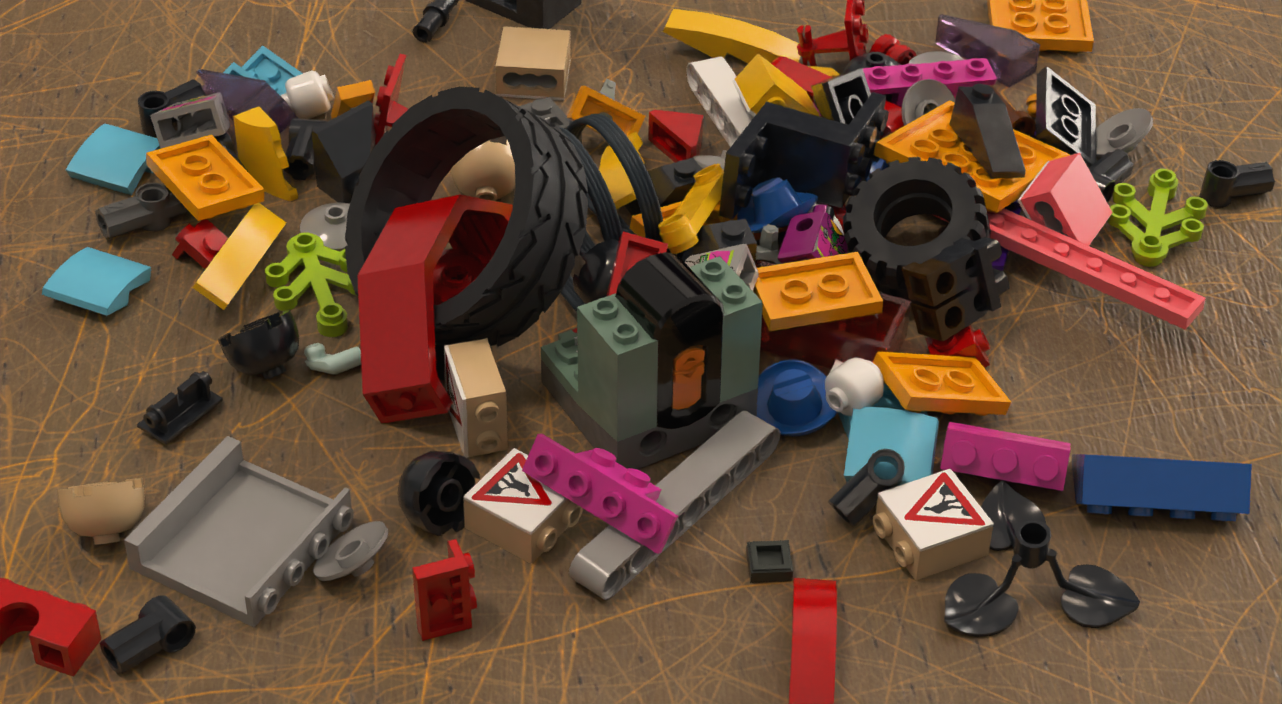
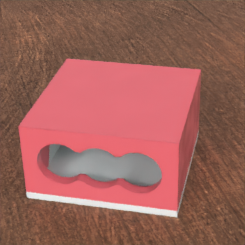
M1080 153L1046 162L1017 200L1028 219L1088 246L1113 213Z

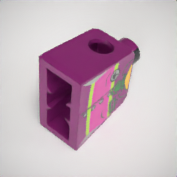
M819 204L814 206L812 213L796 215L790 220L778 254V260L781 264L847 253L848 246L845 236L833 221L835 211L832 207Z

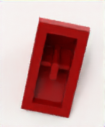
M652 110L649 112L648 140L674 162L699 156L703 138L704 115Z

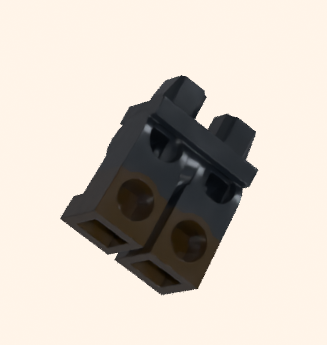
M988 237L976 241L960 238L933 258L921 264L912 262L902 268L909 299L914 300L911 303L918 334L944 342L987 314L988 310L995 311L1001 307L999 296L1010 289L1005 273L992 268L991 262L997 260L1002 255L998 240Z

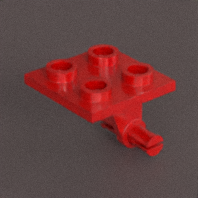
M847 0L844 19L845 30L812 39L811 26L806 25L805 32L804 25L797 28L799 37L797 51L802 56L803 65L817 66L815 54L849 52L850 61L866 53L865 44L869 42L868 25L862 24L861 16L865 15L864 0Z
M399 54L395 66H388L384 86H380L376 106L379 107L380 114L376 113L374 116L376 145L385 132L388 131L389 127H392V124L408 110V108L397 103L406 55Z

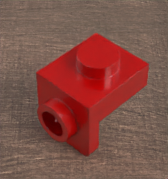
M208 219L201 220L195 227L189 223L176 236L175 240L179 244L172 253V256L178 260L184 253H187L206 269L228 240V237Z
M970 324L944 342L930 337L925 338L930 355L975 356L984 368L990 365L986 351L990 350L991 347L981 328L975 331Z

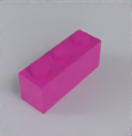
M949 422L940 469H951L960 473L1063 491L1070 456V443Z

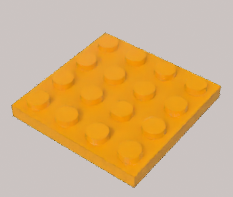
M950 100L877 141L873 154L885 160L887 164L898 160L899 163L908 162V157H920L921 161H928L929 157L941 159L945 166L948 162L961 168L962 174L968 173L975 180L976 187L980 188L983 194L986 211L996 213L1019 199L1046 162L1070 155L1013 129L1026 170L1024 178H991L949 125L955 102Z

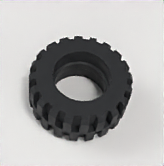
M908 157V162L899 163L898 160L888 163V168L882 171L878 168L870 173V180L867 182L862 180L854 189L856 197L851 196L846 204L845 209L847 213L843 216V229L849 253H859L878 292L881 290L882 296L890 300L902 297L903 303H912L914 301L909 299L902 268L912 262L921 264L940 254L944 248L953 245V242L960 238L971 241L984 237L990 238L991 231L981 189L976 187L975 180L968 173L962 174L960 167L949 162L946 166L943 165L941 159L929 157L928 161H921L920 157ZM931 214L942 217L950 222L942 234L922 245L902 246L885 239L893 226L913 215Z

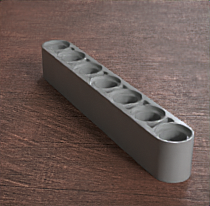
M741 411L655 485L662 489L656 503L678 515L662 552L770 457L780 440V430L748 411ZM609 525L577 553L571 563L569 576L607 600L618 593L661 553H655Z

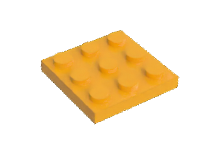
M987 0L992 48L1004 50L1034 49L1036 51L1059 50L1072 53L1080 51L1092 52L1094 39L1087 0Z

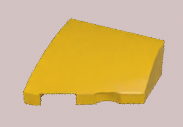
M259 106L234 115L238 158L248 170V173L264 188L265 192L290 202L298 199L297 189L293 188L284 179L283 169L290 166L282 148L281 137L276 123Z

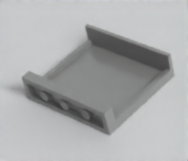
M227 436L124 539L129 569L255 627L266 614L274 611L279 599L288 589L300 582L307 568L316 559L321 558L325 554L329 544L340 532L348 529L354 515L350 489L345 487L334 500L243 460L241 441Z

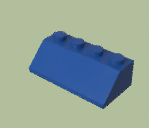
M1072 454L1075 501L1077 504H1087V513L1112 514V506L1128 507V515L1153 516L1155 508L1170 509L1169 517L1195 519V511L1211 512V520L1236 521L1237 513L1249 514L1252 464Z

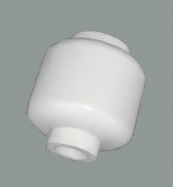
M314 70L288 79L285 83L286 93L281 95L287 113L295 112L296 116L300 119H311L328 112L331 108L330 102L335 99L325 74L319 76Z
M856 357L848 359L826 377V401L833 410L847 416H852L853 408L872 407L883 396V374L876 364L871 361Z

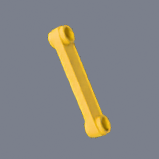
M719 163L710 165L694 175L695 184L673 215L658 225L662 241L668 244L671 254L681 253L699 242L697 233L721 199L724 169H722Z

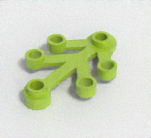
M1158 169L1150 177L1147 190L1148 194L1153 197L1150 211L1134 198L1136 192L1134 186L1128 183H1119L1114 187L1112 200L1116 204L1110 207L1113 213L1107 222L1111 226L1118 228L1132 241L1131 251L1133 258L1143 266H1157L1167 257L1170 248L1186 242H1197L1202 237L1204 225L1199 220L1203 219L1206 215L1208 203L1205 199L1190 197L1186 200L1184 208L1165 214L1167 200H1171L1176 196L1178 187L1176 174L1169 169ZM1130 215H1133L1146 227V233L1142 232L1129 220ZM1181 224L1179 231L1160 236L1161 231Z
M307 232L299 233L287 242L288 255L281 263H272L265 268L267 284L271 287H279L273 293L274 305L281 311L292 310L297 306V300L312 286L320 308L316 314L318 332L326 337L340 336L348 329L347 312L340 304L334 302L328 283L347 289L353 295L356 294L348 274L322 266L319 260L339 265L341 270L347 272L345 249L337 251L325 247L323 240L319 236ZM299 265L305 267L290 286H284L289 281V275Z

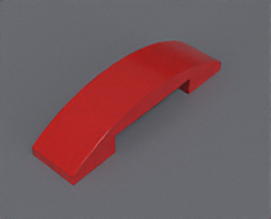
M793 578L788 704H834L837 637V586L835 580Z

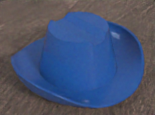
M780 178L770 179L753 188V196H751L748 206L746 208L742 207L737 213V220L746 219L752 233H761L763 226L768 224L775 225L779 229L788 226L794 216L807 214L816 204L818 196L810 193L795 192L787 179L784 181Z
M784 360L767 367L759 375L757 417L778 428L780 436L796 437L816 432L829 423L838 412L833 410L826 401L825 379L827 376L809 363L800 360Z

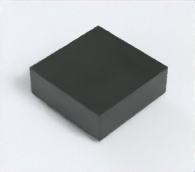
M789 540L747 542L746 555L750 583L793 581V565Z

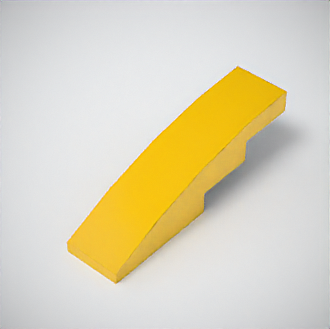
M673 9L663 30L664 33L713 58H724L728 53L749 64L757 54L761 55L768 62H772L779 56L799 62L801 57L797 51L799 43L740 20L705 12Z
M637 131L627 137L645 164L638 151L643 142ZM610 145L607 146L601 156L599 171L609 189L615 207L618 209L637 198L621 162Z
M254 204L192 288L225 310L287 222L262 204Z

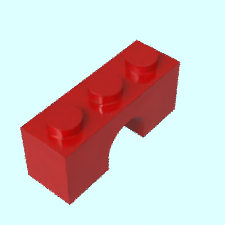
M0 578V647L13 634L31 631L29 639L35 664L74 677L102 639L96 610L91 609L85 604L73 603L52 596L46 591H37L15 584L7 578Z

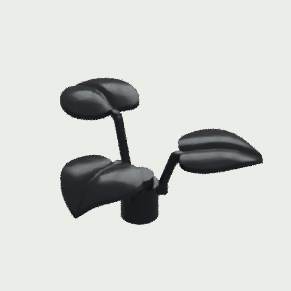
M1002 480L987 495L981 508L994 523L989 549L1003 551L1012 547L1014 550L1010 568L999 587L993 578L981 573H968L957 578L950 585L945 596L944 622L954 631L975 637L991 636L1006 630L1016 619L1018 603L1005 592L1009 589L1019 566L1022 565L1025 568L1032 569L1044 564L1045 561L1049 562L1059 587L1066 590L1061 597V608L1069 619L1076 624L1088 628H1100L1111 625L1136 611L1140 601L1125 582L1110 571L1095 565L1085 564L1073 567L1067 581L1063 577L1057 562V552L1049 549L1051 531L1046 525L1042 511L1032 501L1017 493Z

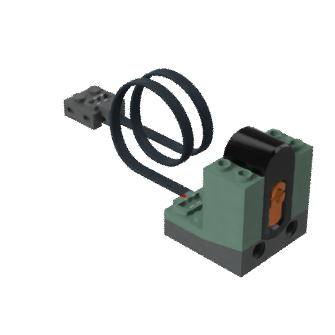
M550 97L536 99L533 102L519 106L557 125L575 146L585 170L588 193L585 195L588 199V208L598 218L604 241L615 238L619 242L623 231L637 234L630 229L629 225L617 213L604 178L582 145V132L587 125L593 127L603 136L621 162L640 207L645 238L663 242L658 225L663 221V217L651 178L635 147L613 120L602 114H591L572 122ZM503 136L492 139L490 142L506 145L507 139ZM585 230L579 252L581 257L595 246L587 230ZM665 252L650 255L638 261L626 271L618 284L615 294L587 304L574 291L573 278L569 276L561 294L577 312V328L558 334V341L541 347V382L594 448H601L612 453L617 458L615 462L623 467L638 470L704 444L741 411H748L757 416L763 302L720 256L690 267L677 254Z

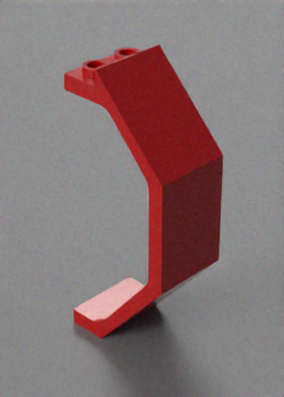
M459 194L397 207L392 212L357 275L362 392L381 424L449 412L453 401L439 380L436 370L433 294L434 268L448 242L452 249H460V255L472 256V251L491 260L505 234L513 204Z

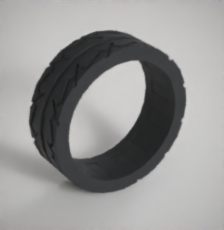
M459 86L440 91L438 96L435 97L430 95L410 107L392 124V129L389 132H385L370 153L358 178L359 184L355 186L347 213L345 233L347 272L355 294L358 296L357 275L394 209L430 201L445 176L467 153L489 140L503 136L506 137L515 164L516 188L512 213L498 248L478 277L458 295L441 304L434 305L435 345L443 347L445 345L487 338L490 348L496 344L499 347L519 337L537 322L539 315L548 310L563 290L575 266V256H579L587 223L588 199L585 194L588 193L585 170L571 140L557 125L490 91L485 90L483 93L479 92L480 88Z

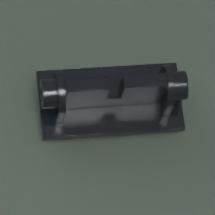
M194 372L188 380L177 387L178 394L170 392L156 404L147 407V413L143 416L144 419L137 424V427L162 443L167 444L221 403L223 398L210 391L212 378L207 372Z

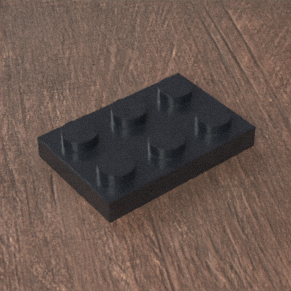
M1046 66L1037 73L1036 137L1039 141L1070 155L1080 153L1087 167L1090 168L1096 163V105Z

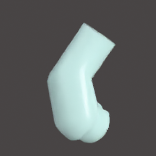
M321 343L308 345L304 349V355L307 358L305 363L311 370L336 375L361 365V350L358 346L337 354H326L325 346Z

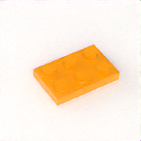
M212 134L146 153V165L198 221L210 219L233 210L244 209L264 201V188Z
M858 252L757 268L759 275L753 292L763 302L762 315L769 331L882 313L883 299Z
M877 351L873 363L876 364L883 374L884 383L896 396L900 405L905 410L911 412L974 413L979 416H987L988 414L1006 415L1011 405L1010 399L976 357Z

